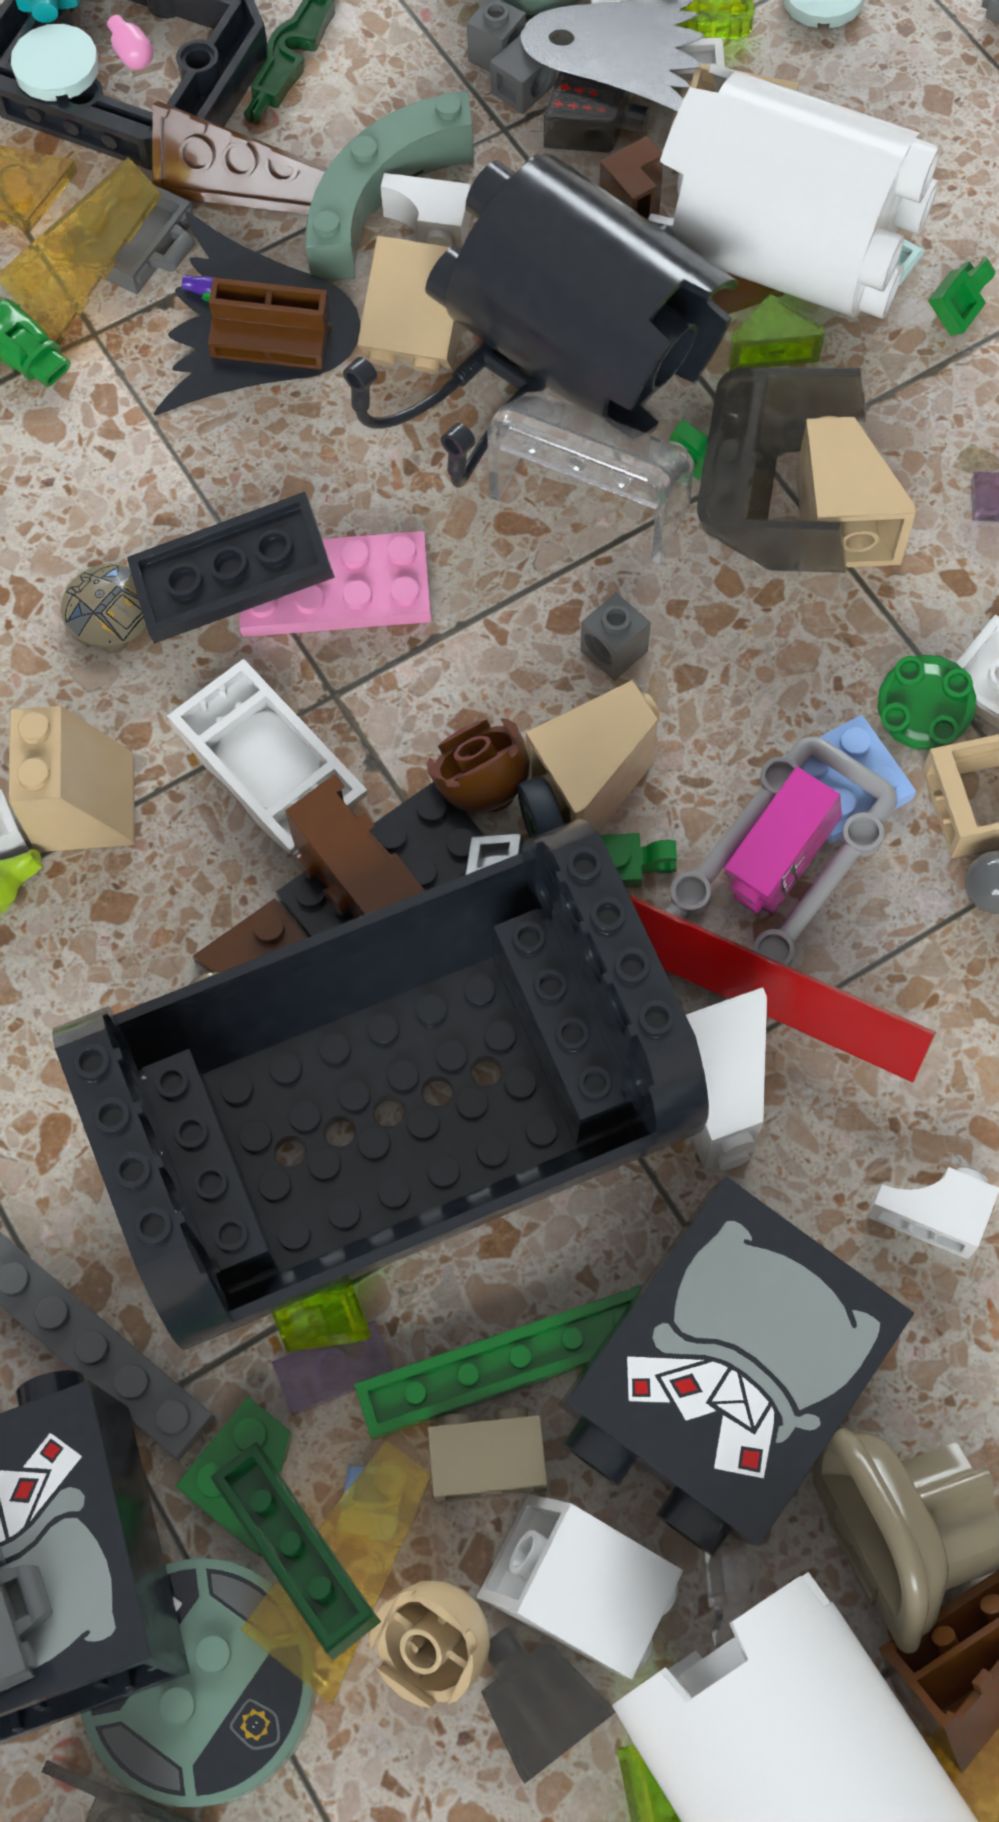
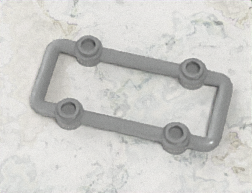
M815 736L800 739L785 757L772 758L763 765L760 774V790L695 872L687 871L681 873L673 880L670 889L671 903L665 911L684 919L686 915L695 916L707 909L711 899V883L734 855L795 767L802 768L809 757L814 756L874 796L877 801L867 813H856L848 818L842 832L843 845L778 929L766 930L756 938L753 945L754 951L790 967L795 952L793 942L858 857H867L879 850L884 837L883 824L893 813L897 805V794L894 787L828 741Z

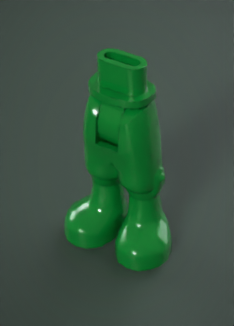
M0 297V362L22 373L27 380L37 379L46 387H50L69 370L70 360L60 353V346L49 338L44 329L29 314L22 310L19 304L8 298Z

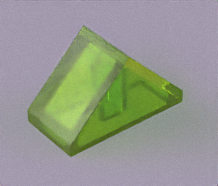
M770 294L732 334L728 361L729 371L817 363L820 360L824 339L823 326Z
M351 1280L272 1313L286 1352L366 1341L372 1336Z

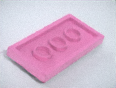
M424 531L322 539L335 578L239 613L242 637L431 622Z

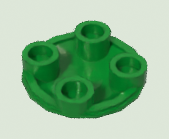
M921 654L902 658L887 673L879 688L877 710L883 727L895 741L911 749L930 751L931 748L952 744L967 731L975 716L976 693L972 677L957 663L939 655Z

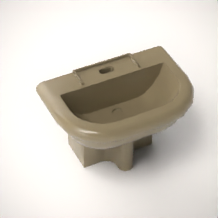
M838 1427L816 1460L813 1485L831 1518L830 1526L871 1605L876 1604L897 1647L905 1653H914L919 1648L922 1636L928 1633L937 1622L945 1590L999 1570V1512L993 1497L995 1487L993 1477L986 1467L974 1470L958 1442L901 1461L893 1448L877 1435L862 1432L852 1433L845 1427Z

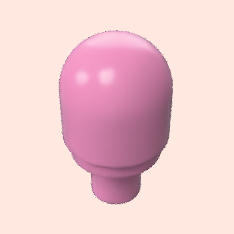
M120 15L110 17L107 21V27L112 32V48L126 67L132 70L146 68L153 59V47L140 27L133 23H126Z

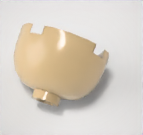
M420 1581L395 1593L376 1613L381 1623L370 1631L369 1641L371 1650L377 1645L378 1655L383 1662L377 1669L383 1680L401 1698L420 1707H432L436 1702H448L447 1705L456 1702L472 1686L486 1666L490 1648L487 1619L479 1604L464 1589L449 1582Z

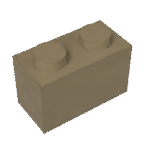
M510 1408L494 1412L495 1420L473 1422L471 1414H453L440 1417L439 1426L427 1427L435 1502L445 1503L547 1492L540 1415L528 1416L527 1408Z

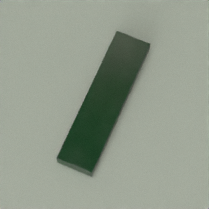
M257 1441L210 1477L318 1642L332 1660H335L381 1623V1620Z

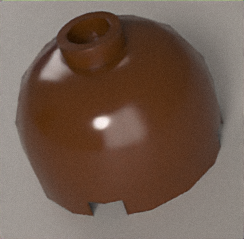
M500 718L504 726L491 727L486 719L461 728L438 745L441 755L435 764L431 757L427 762L428 774L435 787L444 799L460 810L480 813L501 811L513 802L518 793V784L527 780L530 760L526 751L525 741L517 725L509 719Z

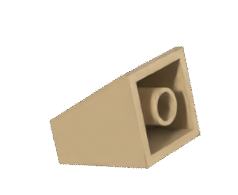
M377 235L357 344L364 355L369 356V362L388 367L395 366L396 361L413 363L412 368L414 370L429 374H438L440 368L453 369L464 327L448 315L447 309L429 297L425 292L426 282L431 270L439 258L451 247Z
M822 416L816 419H806L796 471L806 568L824 569L901 565L916 514L915 504L855 417Z
M631 680L526 732V751L530 760L528 780L535 777L545 778L557 801L564 825L582 819L599 831L651 768L654 760L655 744L658 743L656 734L657 723L660 721V713L655 701L648 693L642 695L634 681Z
M62 706L10 709L9 804L34 849L39 852L135 845L133 753Z

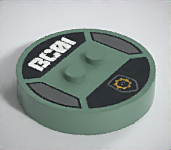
M212 1558L179 1560L165 1564L190 1674L82 1713L81 1716L86 1734L95 1753L108 1771L124 1786L140 1796L164 1805L176 1807L214 1806L234 1801L260 1788L272 1779L296 1752L305 1736L315 1708L318 1683L317 1660L311 1636L302 1616L286 1595L266 1578L242 1565Z

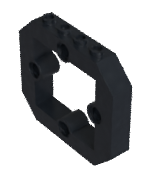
M4 0L0 6L1 118L152 170L153 112L104 96L102 85L96 78L92 85L81 94L69 99L67 94L56 96L57 101H44L31 97L19 87L11 67V54L18 40L32 29L47 24L74 26L71 14L75 8L58 9L56 20L50 23H42L32 16V12H22L19 10L16 0ZM129 0L148 7L149 11L158 18L169 19L179 17L214 29L207 41L200 39L191 40L178 49L176 60L181 82L170 97L167 105L225 127L267 59L265 25L255 1Z

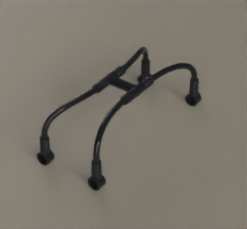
M657 225L662 230L676 238L675 233L667 225ZM483 342L452 372V378L434 393L398 413L384 417H373L369 415L367 410L370 407V385L378 377L375 368L365 358L357 357L343 370L344 379L351 387L352 409L356 412L358 420L364 426L372 429L390 428L421 415L440 403L459 386H465L484 367L519 389L502 406V412L484 432L468 459L467 452L476 443L475 437L469 428L461 423H455L441 436V443L448 452L447 471L451 476L452 485L456 488L463 487L482 456L509 420L516 419L548 387L534 376L529 375L500 356L497 350Z

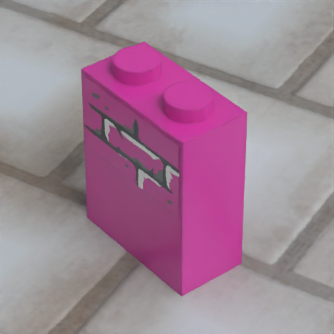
M796 766L724 867L730 883L729 888L734 892L732 898L755 914L762 908L773 915L841 820L840 794Z

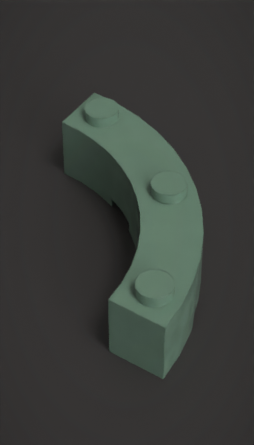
M468 91L444 93L402 107L364 129L334 158L323 174L309 208L306 225V250L310 274L326 281L355 278V262L362 237L363 225L370 213H376L382 206L381 183L384 173L411 176L423 170V175L441 168L474 162L472 118Z

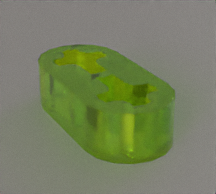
M695 0L679 11L697 12V16L675 25L698 31L708 38H742L752 31L755 6L752 0ZM732 15H739V17L734 18Z

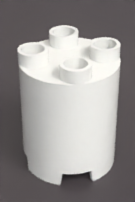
M711 63L709 73H712L714 76L715 92L689 88L675 117L660 159L661 163L679 172L677 182L679 197L675 217L669 218L650 214L648 220L655 225H667L675 233L677 240L724 272L850 317H856L861 311L884 319L892 305L904 269L903 265L897 264L904 242V235L898 234L897 231L898 228L919 235L923 229L939 185V180L933 179V175L939 160L941 146L924 141L922 133Z
M809 1572L802 1577L799 1576L729 1623L735 1637L705 1658H702L695 1650L669 1669L665 1667L612 1705L632 1742L681 1822H978L833 1601L830 1603Z

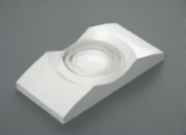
M244 658L167 715L170 724L205 768L233 793L256 824L290 855L296 850L285 813L286 809L334 774L345 786L342 789L343 799L350 809L368 795L367 789Z

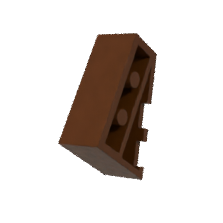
M334 774L285 810L296 850L292 854V858L298 868L309 879L316 875L325 885L326 889L323 890V893L336 912L340 915L348 912L353 919L424 892L423 887L396 852L391 855L370 832L375 825L364 813L358 818L344 803L342 789L345 786Z
M999 1570L942 1606L937 1622L928 1633L922 1636L919 1648L914 1653L901 1651L894 1639L879 1648L896 1693L961 1774L999 1728Z

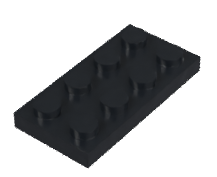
M306 492L127 557L148 634L154 644L335 578Z
M433 782L373 823L375 827L370 830L391 855L396 852L425 891L466 875L472 837L485 836L465 811L460 810L444 799ZM302 873L277 890L276 893L279 901L308 937L353 920L348 912L340 915L331 906L323 893L326 887L316 875L309 879Z

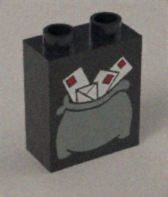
M725 1176L706 1194L558 1404L579 1420L562 1445L617 1486H619L633 1464L636 1463L672 1491L656 1513V1516L712 1557L715 1555L728 1534H731L740 1542L759 1547L914 1315V1312Z
M74 1370L50 1372L24 1382L16 1390L18 1407L0 1413V1546L6 1562L1 1567L6 1569L22 1565L38 1566L53 1611L51 1617L24 1638V1641L31 1643L38 1667L33 1669L35 1677L0 1692V1744L190 1674L129 1407L90 1380L85 1381L84 1375ZM18 1584L9 1586L8 1590L17 1619L27 1616Z

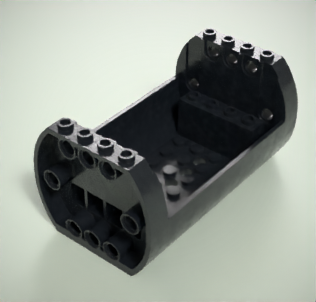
M582 819L525 840L522 846V853L120 1013L114 1014L112 1009L107 1006L54 1027L52 1031L56 1054L135 1267L163 1324L172 1339L182 1350H187L701 1133L707 1124L709 1115L705 1072L694 1031L599 831ZM480 1062H492L499 1067L501 1077L495 1084L482 1086L473 1080L471 1071ZM435 1081L447 1083L453 1090L450 1101L442 1106H433L427 1103L423 1098V1091L428 1084ZM386 1101L399 1103L405 1111L402 1120L398 1124L389 1127L378 1123L374 1118V1113L381 1103ZM337 1121L349 1122L356 1130L355 1137L346 1146H333L328 1143L325 1137L326 1131L331 1124ZM289 1141L300 1142L306 1148L304 1160L294 1167L281 1165L276 1157L281 1145Z

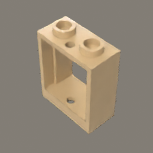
M999 734L931 748L922 772L951 858L999 848V822L980 827L977 826L960 774L999 766Z

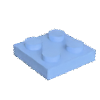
M863 715L820 736V738L828 741L888 781L894 787L897 794L895 809L914 799L916 794L915 788ZM810 756L801 768L838 792L841 796L842 818L827 838L829 844L842 838L844 824L849 817L856 813H867L877 801L874 796L814 756Z

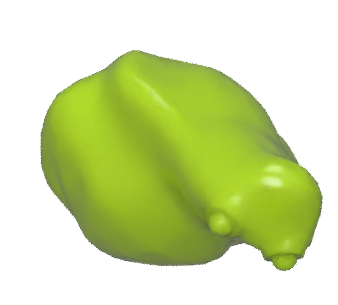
M32 849L26 853L0 860V915L13 904L19 888L43 868L41 855L38 850Z

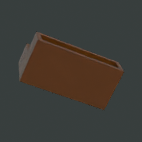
M646 136L600 161L599 186L646 219L649 218L650 214L659 215L663 163L660 162L662 152Z
M213 277L209 299L212 320L208 339L210 356L212 358L323 370L330 322L327 290Z

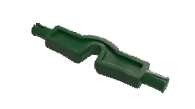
M302 0L293 17L273 31L267 43V59L251 84L252 101L244 111V117L247 121L252 123L254 120V124L257 125L261 122L269 106L278 108L281 105L288 91L303 74L305 67L304 58L291 49L311 52L318 49L325 30L335 15L334 0Z

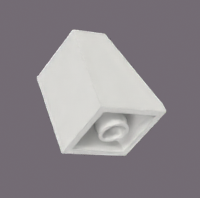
M763 987L686 1014L696 1036L708 1090L709 1115L707 1124L701 1133L691 1136L704 1170L719 1165L720 1170L724 1171L747 1162L750 1159L749 1154L754 1152L763 1125L767 996Z
M528 1494L476 1598L603 1668L633 1679L637 1669H640L646 1663L653 1648L652 1636L662 1615L666 1614L676 1601L678 1595L677 1583L683 1570L571 1503Z

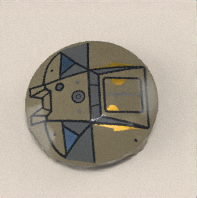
M102 564L89 568L74 578L64 592L61 602L63 622L68 631L85 644L101 647L108 653L120 652L127 646L128 642L137 638L147 628L129 566Z

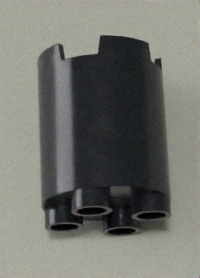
M552 154L534 155L516 172L498 160L492 161L479 173L466 198V211L475 216L477 221L462 248L458 246L449 248L436 262L426 282V294L447 309L448 315L454 321L625 442L635 444L642 441L653 433L659 424L642 406L673 375L693 384L697 382L716 352L732 320L724 310L711 300L712 296L724 288L734 291L739 282Z

